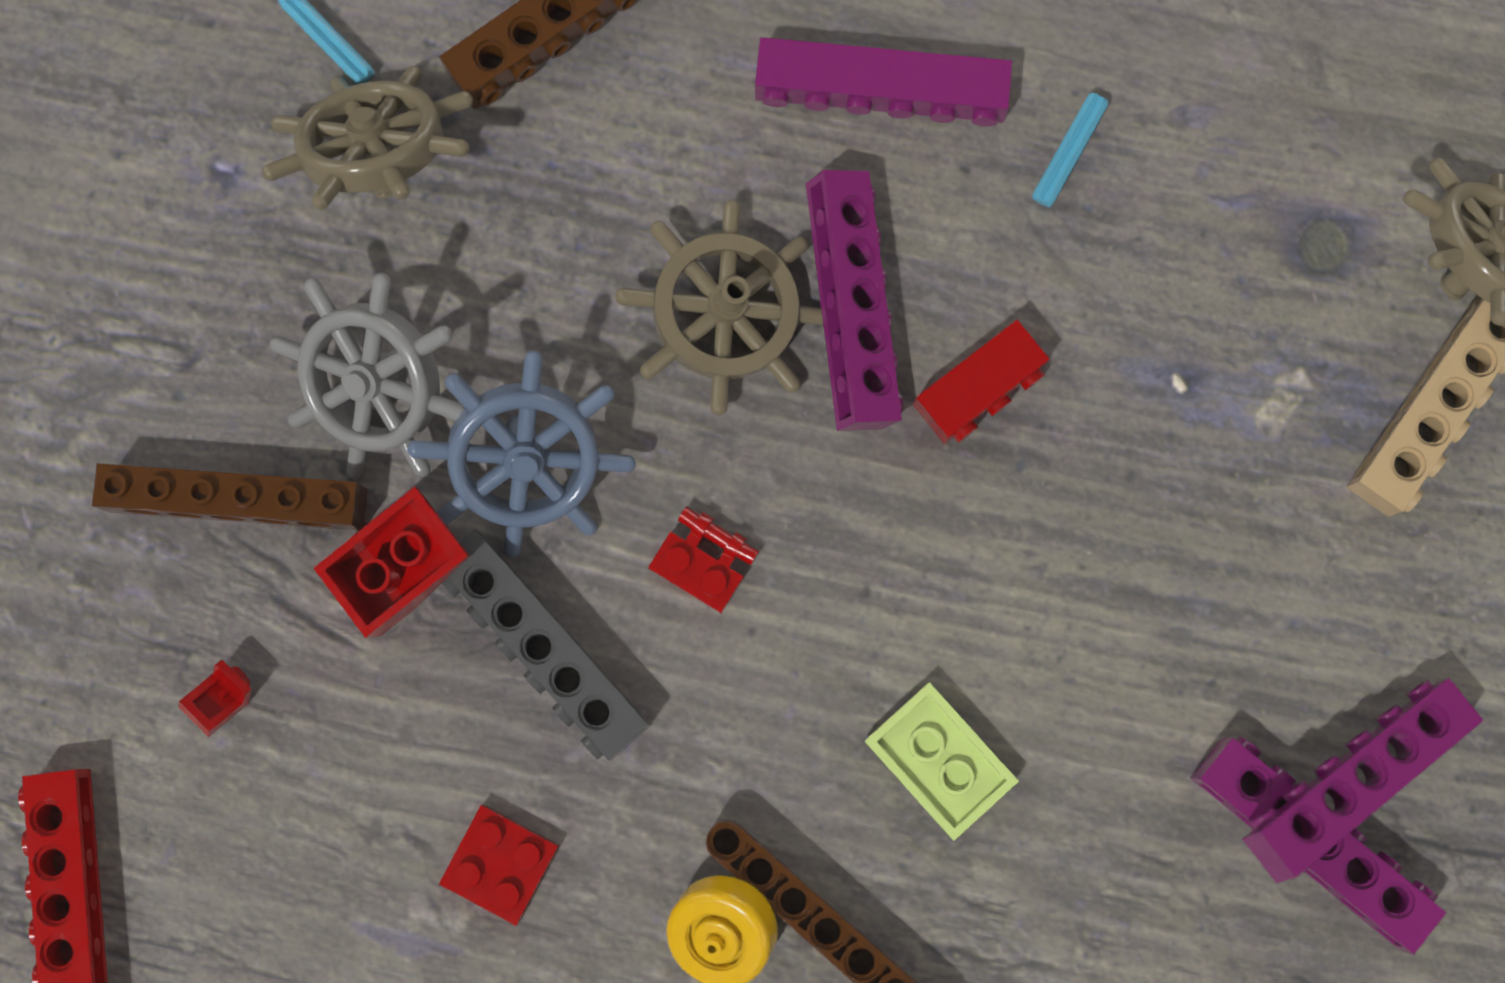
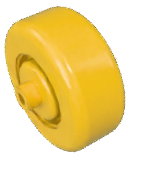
M717 875L702 878L691 884L683 892L669 915L666 934L668 946L674 959L687 974L702 983H748L760 974L776 945L778 927L774 911H772L769 902L760 891L741 879Z

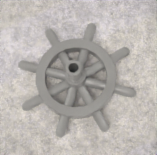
M378 273L373 277L369 303L350 304L336 309L318 279L310 278L306 280L304 290L321 319L310 328L302 344L281 336H276L270 341V348L273 352L298 361L299 384L306 405L288 416V424L292 428H300L316 419L330 435L348 445L349 453L346 473L352 479H358L363 475L366 451L381 452L397 447L402 451L414 473L418 477H426L431 471L427 459L411 457L407 452L408 444L415 441L414 437L419 435L429 425L435 413L455 421L465 408L462 404L439 396L440 379L432 351L445 345L452 339L451 329L447 326H440L422 336L408 320L388 309L387 304L391 280L385 273ZM347 326L366 328L363 352ZM383 337L394 346V349L386 354L381 353ZM332 338H334L347 361L327 354ZM327 372L341 377L342 384L331 389ZM409 372L412 386L398 381V377ZM389 396L411 404L404 421ZM349 399L356 401L354 417L341 405ZM373 405L387 428L370 426Z

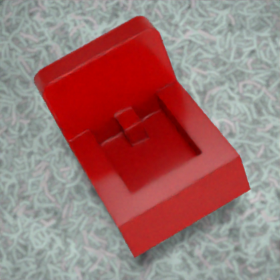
M220 660L214 665L213 674L179 701L178 708L209 738L249 704L251 695L250 680L237 666L230 668L223 660Z

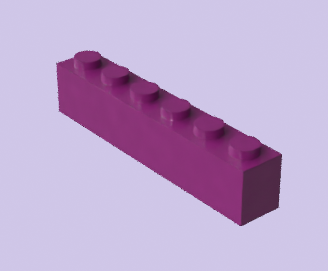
M760 37L755 80V100L763 101L765 105L771 107H784L788 103L803 104L805 108L813 111H825L829 107L846 108L847 112L856 115H866L871 113V111L888 112L889 116L898 119L911 118L913 115L930 116L931 120L941 123L952 122L955 119L971 120L974 125L988 127L994 126L997 123H1003L1009 107L1012 60Z

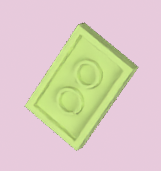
M930 682L864 740L869 748L953 841L1019 782Z

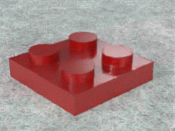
M483 804L480 805L439 885L517 926L560 845Z

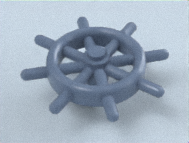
M535 350L529 351L525 355L522 383L502 385L490 389L479 396L460 375L455 373L449 374L445 379V386L465 408L451 428L448 443L415 440L407 446V452L413 458L447 460L450 480L458 495L436 511L444 523L448 525L467 509H471L474 513L490 522L507 526L504 552L510 558H515L521 553L524 528L545 525L565 515L584 535H593L597 530V524L579 503L589 492L597 470L631 472L636 466L635 459L630 455L598 453L594 430L588 418L613 400L615 395L613 388L603 385L577 404L564 393L540 384L543 358ZM519 409V415L512 416L506 425L497 416L506 411ZM537 410L558 418L539 434L535 433ZM482 425L500 446L469 444V442ZM571 431L579 444V452L548 450V448ZM466 462L495 463L498 465L475 481L470 474ZM545 467L574 469V471L562 486ZM507 479H512L509 500L490 494L491 491ZM533 480L547 496L527 501L529 481Z

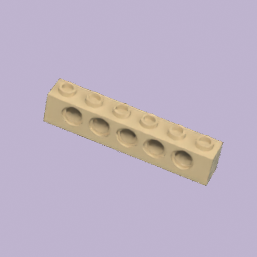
M1479 296L1476 297L1346 486L1347 489L1388 517L1403 511L1408 513L1417 505L1424 493L1419 488L1427 476L1430 478L1434 477L1443 467L1447 460V457L1443 455L1444 451L1451 441L1456 443L1464 436L1471 425V422L1466 419L1474 407L1477 409L1481 408L1494 392V387L1490 384L1498 373L1501 375L1505 373V324L1498 325L1502 332L1501 339L1495 337L1489 328L1491 321L1490 303ZM1467 355L1477 361L1479 366L1478 373L1471 371L1467 367ZM1443 389L1450 391L1454 395V408L1448 406L1443 401ZM1420 423L1430 428L1432 432L1431 442H1426L1420 437L1418 432ZM1396 457L1403 459L1407 463L1409 468L1407 477L1397 473L1394 466Z

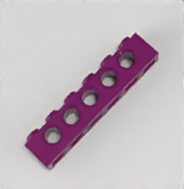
M823 170L805 184L837 431L884 429L902 421L903 399L898 392L896 377L898 362L897 355L892 347L890 332L892 316L887 308L885 293L887 277L881 263L879 248L881 233L876 225L874 210L876 194L873 186H871L869 171ZM843 213L848 217L850 223L845 220ZM848 254L853 257L855 265L850 261ZM853 294L859 299L860 306L855 302ZM859 336L863 338L866 348L861 345ZM864 377L870 382L871 390L867 388Z
M1450 678L1433 685L1429 680H1426L1413 688L1406 695L1410 699L1409 703L1402 708L1397 704L1385 711L1376 719L1380 725L1376 730L1370 733L1366 729L1345 744L1349 752L1339 759L1337 755H1334L1325 760L1314 770L1318 775L1316 779L1309 784L1305 780L1296 784L1282 796L1286 801L1283 806L1276 811L1273 807H1270L1250 822L1254 829L1243 837L1242 840L1276 884L1298 877L1484 721ZM1418 717L1424 722L1426 732L1420 727ZM1388 742L1394 747L1396 758L1389 752ZM1357 767L1360 768L1365 775V784L1362 783L1357 776ZM1325 792L1334 801V811L1325 802ZM1293 818L1302 825V837L1298 836L1293 829Z
M1239 737L1237 740L1234 738H1221L1190 779L1253 830L1254 827L1250 822L1270 807L1276 809L1278 803L1284 800L1282 796L1293 787L1296 780L1282 768L1276 765L1270 768L1258 759L1261 754L1260 750L1243 737ZM1251 771L1257 778V788L1254 793L1247 796L1241 790L1240 779L1245 772ZM1293 818V829L1298 836L1302 837V825ZM1355 828L1304 872L1398 950L1414 955L1447 912L1435 903L1438 896L1431 889L1417 880L1410 883L1400 875L1399 872L1402 870V867L1393 858L1381 851L1376 855L1364 845L1367 838ZM1357 858L1362 865V873L1357 880L1351 881L1347 876L1346 868L1352 859ZM1393 887L1397 894V902L1392 909L1386 910L1382 903V897L1388 888Z

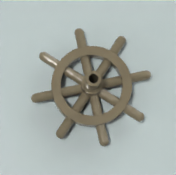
M416 66L407 68L398 82L374 81L349 86L344 77L335 76L330 82L334 93L317 102L302 118L277 115L272 119L271 125L275 131L295 134L294 145L296 153L266 164L262 169V175L266 180L274 181L303 170L312 182L320 186L312 197L313 206L319 210L326 209L338 192L357 193L373 191L374 195L379 198L394 196L400 200L406 199L410 194V188L405 180L426 167L437 154L462 157L469 152L467 141L444 137L440 118L470 107L473 103L472 95L469 92L462 91L434 102L428 94L416 87L422 78V72ZM397 112H398V113H403V114H400V115H397V116L394 117V115H395ZM419 126L415 133L405 132ZM325 138L333 139L328 142L322 143ZM343 155L340 160L333 159L335 157Z
M1436 158L1430 163V171L1447 194L1437 202L1420 191L1411 189L1403 197L1404 203L1429 218L1431 236L1438 252H1434L1429 256L1428 264L1435 270L1450 268L1451 272L1440 281L1443 291L1449 297L1460 300L1469 290L1473 291L1490 303L1491 321L1496 325H1504L1505 175L1502 173L1493 174L1489 178V184L1476 181L1462 183L1445 159Z
M728 200L724 204L722 233L705 235L685 245L680 242L664 222H653L650 227L651 234L671 256L659 276L655 290L620 288L615 293V299L620 305L652 308L655 327L664 345L662 349L641 365V376L645 379H652L676 359L692 372L712 378L710 409L713 414L718 416L723 415L727 411L729 380L753 375L764 368H767L786 391L790 393L797 392L800 389L801 382L779 355L790 342L797 323L823 325L821 308L799 306L797 288L787 266L807 251L809 247L807 238L803 236L796 237L776 254L761 242L739 235L740 204L735 200ZM720 255L718 284L699 264V260ZM737 258L749 262L758 269L746 279L736 276ZM683 271L704 296L673 293L675 283ZM770 282L775 291L778 304L748 301V299ZM673 310L704 314L681 332L676 324ZM747 318L776 320V329L771 339L767 342ZM715 327L714 356L700 351L693 344ZM733 329L754 353L739 358H731Z

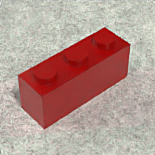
M1017 319L918 395L913 406L944 445L952 438H955L960 443L978 428L974 421L988 411L993 417L1012 402L1008 395L1019 386H1022L1027 391L1045 376L1041 369L1045 367L1050 359Z

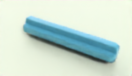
M278 0L288 15L356 84L366 83L373 78L375 73L370 64L307 0Z
M1096 93L1088 94L1032 195L1033 200L1045 207L1053 205L1108 106V101L1104 97Z

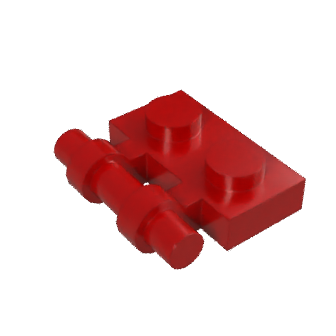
M686 506L678 518L680 523L691 529L686 540L670 531L648 566V569L722 614L744 579V576L730 568L736 558H739L751 566L760 551L747 544V538L738 532H735L733 535L713 523L714 518L707 513L702 512L700 515ZM704 537L724 549L719 560L698 548Z

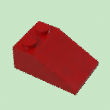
M414 486L313 569L363 636L369 638L382 636L415 610L470 555L419 488Z

